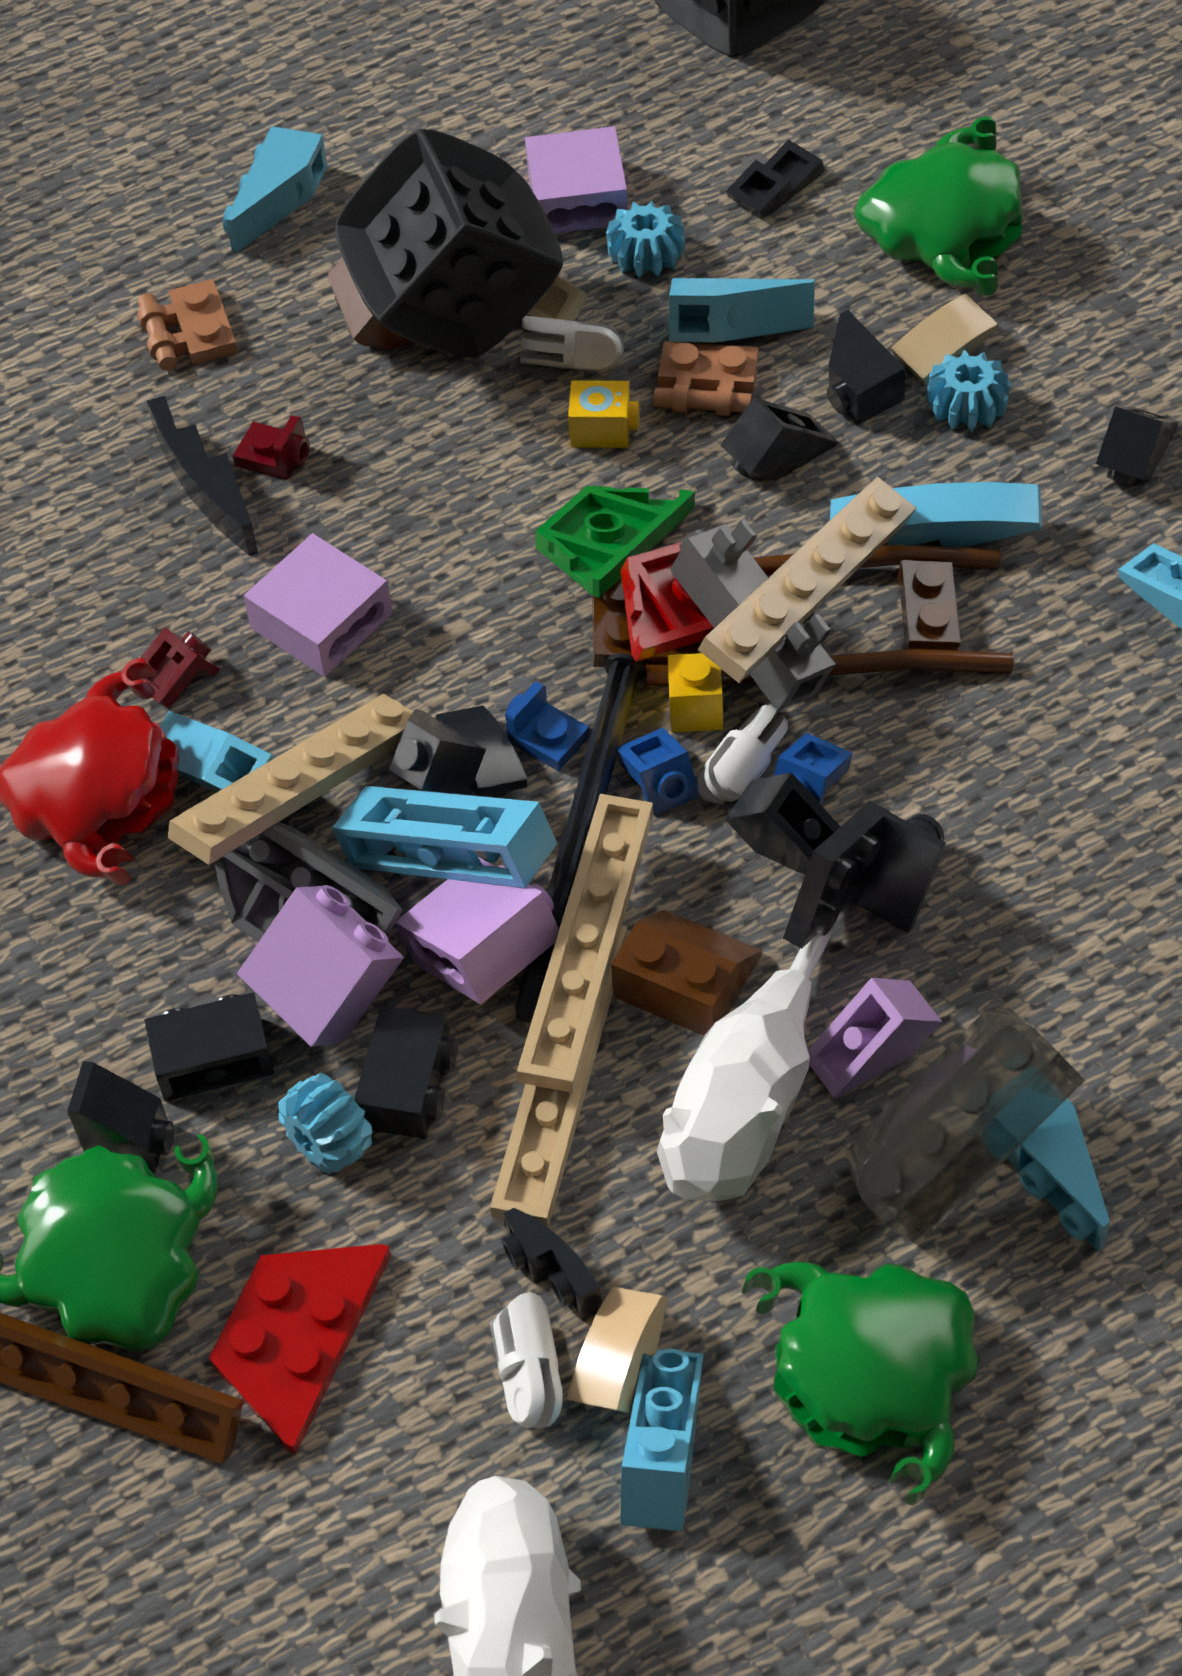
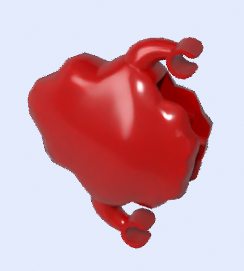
M143 658L133 659L125 665L122 671L114 672L100 679L88 690L84 699L71 706L58 718L34 725L26 733L18 748L0 765V803L11 813L17 831L32 841L54 839L63 849L66 861L76 872L91 878L107 877L116 885H125L130 882L131 876L123 868L117 866L121 862H131L134 858L117 843L126 835L144 833L163 813L168 811L173 805L175 798L174 790L178 782L179 750L177 746L165 737L158 723L151 722L144 708L137 705L122 707L117 702L119 696L128 689L140 699H150L154 696L155 689L144 679L156 677L158 673Z

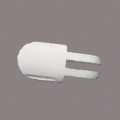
M525 316L522 321L524 329L536 332L522 334L521 346L532 351L522 352L520 363L599 372L613 368L622 358L624 352L623 339L614 328L605 324Z
M763 705L749 716L739 730H731L705 763L704 770L697 779L698 792L703 800L723 804L724 801L739 800L749 783L753 780H758L771 764V752L788 730V721L784 715L769 724L777 711L775 707Z
M532 1292L520 1294L490 1322L509 1414L514 1422L521 1427L541 1429L552 1425L561 1412L563 1394L558 1372L559 1365L546 1304L539 1295Z

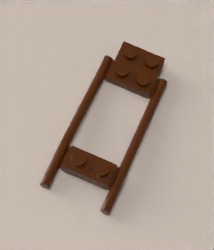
M917 545L882 546L860 568L899 565L898 577L905 649L830 655L836 665L828 676L896 670L1012 673L1014 665L1013 653L960 651L959 649L961 640L952 567L999 569L1001 562L1000 549ZM793 554L753 558L765 574L771 576ZM622 577L600 598L592 596L593 667H605L607 658L613 654H628L632 656ZM697 643L641 660L646 667L645 685L669 686L667 655L697 654ZM721 669L722 685L739 684ZM749 674L740 683L755 681Z

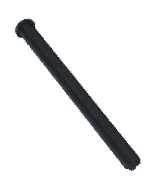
M613 654L606 660L605 670L608 673V677L547 893L554 903V909L551 912L559 929L600 794H607L617 757L616 748L621 743L636 684L645 677L646 667L641 660L636 662L628 654ZM555 943L526 966L515 1005L516 1017L522 1022H532Z

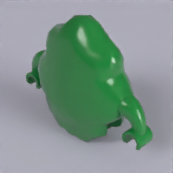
M987 116L980 117L972 123L971 127L960 128L943 135L935 144V147L919 157L892 163L883 170L878 180L861 194L854 211V216L862 232L876 241L884 254L891 259L919 261L934 269L935 274L942 281L958 287H973L978 294L984 296L993 295L997 291L998 280L996 275L998 274V268L995 259H998L1012 245L1021 240L1023 226L1019 165L1007 160L995 150L997 146L995 136L997 130L994 119Z
M197 1135L203 1146V1150L197 1158L187 1159L178 1145L174 1148L175 1156L183 1170L190 1175H194L192 1183L185 1190L169 1180L154 1177L141 1156L114 1153L99 1145L87 1149L80 1155L65 1158L54 1168L47 1169L35 1176L32 1191L17 1216L19 1228L25 1239L16 1258V1274L4 1275L0 1273V1303L16 1308L32 1306L60 1314L63 1328L68 1337L89 1345L110 1344L133 1352L153 1349L169 1335L180 1308L194 1293L199 1280L196 1264L188 1254V1251L194 1240L199 1222L209 1214L217 1195V1173L214 1167V1152L204 1135ZM0 1252V1272H1V1270L3 1269V1265H4V1259H3V1255H2L1 1252Z
M810 1262L785 1263L772 1269L766 1267L752 1269L746 1276L742 1294L748 1293L755 1287H761L769 1293L759 1300L756 1307L757 1313L766 1314L775 1307L781 1289H791L801 1294L798 1300L796 1319L783 1326L780 1331V1341L775 1346L777 1371L774 1377L773 1391L779 1401L788 1409L793 1422L806 1432L809 1440L817 1448L836 1449L861 1457L872 1453L881 1444L906 1449L921 1446L923 1451L922 1460L916 1457H907L900 1460L889 1481L890 1484H893L903 1476H909L916 1480L919 1486L914 1487L910 1491L905 1503L908 1505L919 1503L923 1499L929 1485L945 1472L953 1456L955 1448L954 1432L949 1423L951 1395L964 1389L976 1378L978 1358L973 1343L975 1313L967 1293L951 1282L921 1276L903 1265L890 1263L877 1268L866 1278L849 1274L831 1273L821 1266Z

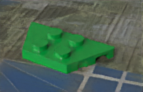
M586 486L535 530V548L588 593L600 598L621 578V569L628 557L649 552L690 514L695 507V492L679 490V497L675 500L649 499V488L629 487L626 489H615L606 486Z

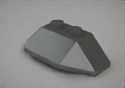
M280 822L213 862L231 923L258 942L296 887L328 885L339 890L349 899L350 906L366 922L377 926L387 937L402 912L401 907L385 886L305 834Z

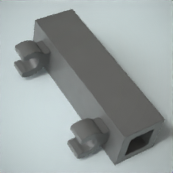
M745 519L740 520L733 531L727 524L708 531L698 529L690 533L679 546L681 551L670 569L714 628L768 579V576L747 551L755 541L757 534ZM818 613L813 615L807 625L804 623L800 624L799 622L792 624L785 634L786 639L750 673V676L777 711L816 695L836 665L821 646V643L830 634L831 629Z

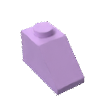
M871 978L809 1048V1065L834 1098H838L911 1057L942 1023V1020L911 981Z

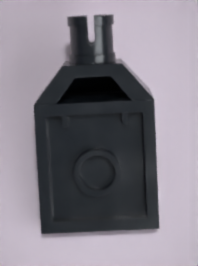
M869 801L813 851L783 939L802 949L818 933L823 936L827 935L834 926L840 912L844 909L850 912L856 905L863 907L909 933L915 925L946 845L941 825L933 817L926 814L913 815L906 821Z

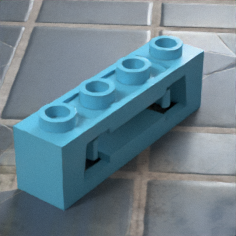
M365 786L332 827L349 864L357 869L526 888L557 845V841L539 802ZM395 846L399 853L405 854V857L386 854ZM474 850L485 851L487 855L486 860L490 863H495L501 855L506 868L482 866Z

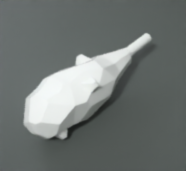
M833 929L825 936L818 933L805 947L799 950L790 969L776 971L744 1004L718 1020L705 1034L677 1088L673 1106L667 1108L663 1114L664 1131L657 1148V1154L667 1187L673 1194L685 1200L722 1201L744 1196L759 1172L769 1163L781 1126L793 1109L809 1069L810 1057L804 1039L803 1028L809 1007L812 983L809 979L833 933Z
M499 1476L480 1480L468 1490L449 1525L441 1560L440 1598L442 1609L434 1614L435 1626L448 1636L454 1676H578L574 1661L569 1597L581 1591V1582L569 1569L558 1521L548 1500L526 1481Z

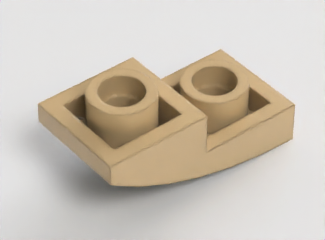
M965 293L920 322L894 344L891 350L893 355L924 385H927L933 365L941 364L945 354L957 358L961 356L965 349L970 355L999 326Z
M612 1287L598 1310L584 1341L574 1370L567 1400L630 1414L642 1355L653 1357L657 1352L668 1297Z

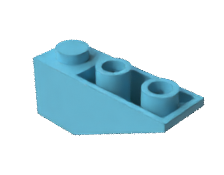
M271 126L263 144L260 143L256 147L254 162L248 174H244L241 177L238 195L233 205L227 206L224 213L223 229L229 235L232 251L239 252L314 196L328 166L322 134Z
M672 278L669 293V342H722L814 328L815 279Z
M168 711L160 725L165 737L171 740L179 750L178 774L215 793L275 758L272 754L230 733Z
M1032 1066L982 1104L979 1122L980 1139L991 1155L997 1159L1005 1157L1019 1171L1021 1183L1034 1198L1041 1200L1045 1197L1059 1211V1218L1063 1227L1074 1239L1078 1241L1086 1239L1099 1252L1105 1247L1110 1220L1074 1104L1035 1066Z
M657 1349L653 1357L642 1356L622 1462L620 1525L683 1531L704 1358L702 1353L682 1352L677 1349Z

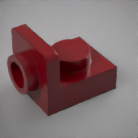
M291 415L283 429L253 421L232 455L234 465L288 480L295 466L303 465L309 453L310 441L305 436L302 417Z
M164 627L140 657L146 660L158 673L156 677L144 679L155 689V694L152 698L162 706L170 709L200 670L215 676L220 668L207 657L212 649L190 631H187L181 637L167 627Z

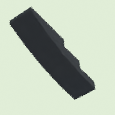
M165 396L146 401L154 432L167 462L190 499L221 533L247 555L257 554L258 549L252 523L227 453L207 458L196 424L176 429Z

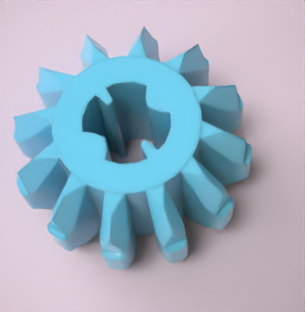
M653 200L647 206H639L633 202L630 210L617 209L616 217L614 220L609 221L606 231L608 254L611 257V263H618L622 274L635 268L639 279L643 276L645 270H651L659 278L662 266L674 270L677 258L683 257V251L685 250L684 226L681 222V217L672 213L670 205L656 208Z
M964 349L959 358L945 354L941 364L933 365L932 371L929 374L926 400L928 401V407L933 408L936 421L948 419L951 430L960 425V422L967 423V427L972 433L978 421L991 428L995 416H1003L1007 408L1010 381L1008 380V374L1003 373L1001 361H988L985 351L976 357L969 356Z
M319 1073L316 1076L307 1078L303 1082H298L278 1102L279 1122L286 1128V1136L296 1145L297 1152H302L306 1156L310 1165L318 1166L325 1173L339 1172L347 1165L351 1166L372 1145V1127L364 1118L365 1110L360 1108L354 1101V1095H349L344 1090L341 1082L332 1080L328 1075Z

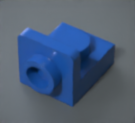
M537 681L524 694L516 695L508 705L505 713L510 743L558 772L590 737L589 726L547 703L546 686Z
M663 727L616 748L621 766L641 786L645 801L653 803L654 815H659L698 797V786L688 751Z
M805 733L778 757L774 776L792 772L815 799L823 805L826 791L849 771L853 753Z

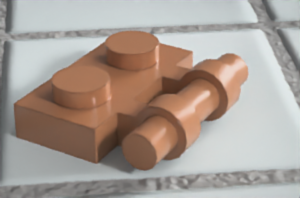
M214 279L169 290L171 304L163 306L157 303L156 297L151 293L142 294L138 298L139 310L137 317L142 329L148 332L147 346L151 357L158 361L160 369L165 371L174 369L177 365L176 355L189 352L193 365L238 353L236 340ZM179 324L181 332L172 334L167 331L166 327Z
M663 341L658 371V387H655L654 407L672 408L673 413L688 414V409L716 411V416L731 417V412L743 413L752 400V394L749 393H754L759 347Z

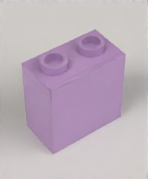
M615 126L525 137L530 187L547 216L554 233L608 227L609 221L614 220L616 217L617 209L628 210L627 188Z
M313 533L243 595L251 629L324 677L393 614L387 580Z
M479 858V860L481 861L482 866H493V867H496V866H494V865H492V864H490V863L484 861L483 859ZM448 879L395 922L414 962L422 970L480 1005L556 942L559 932L551 912L554 909V903L548 893L536 883L528 884L526 888Z
M328 885L296 887L237 972V975L311 1047L341 1043L349 1036L404 957L388 943V937L381 929L366 922L350 906L349 899L339 890Z

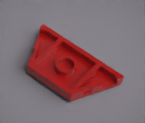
M681 542L628 557L621 569L631 653L636 662L703 641L714 629L670 571L681 551L679 548Z
M374 1244L260 1255L209 1356L214 1369L229 1385L233 1386L245 1404L258 1418L260 1417L288 1452L297 1453L391 1257L389 1246Z

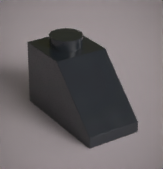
M849 310L840 313L828 365L829 388H827V397L832 407L839 414L846 412L858 425L905 400V367Z
M753 398L723 440L721 446L734 458L731 463L732 466L744 477L750 480H756L757 477L776 481L834 448L839 442L809 413Z
M1115 406L1096 464L1109 468L1106 477L1128 485L1135 486L1137 478L1142 480L1151 479L1178 428L1179 421L1136 407Z
M415 709L407 721L389 770L420 790L469 795L486 749L426 712Z
M792 772L751 781L725 819L755 853L804 875L806 874L813 851L841 827Z
M83 1061L67 1110L83 1151L99 1145L114 1153L138 1155L145 1160L149 1170L155 1173L160 1155H168L170 1153L174 1139V1124L172 1121H168L161 1099L94 1062Z

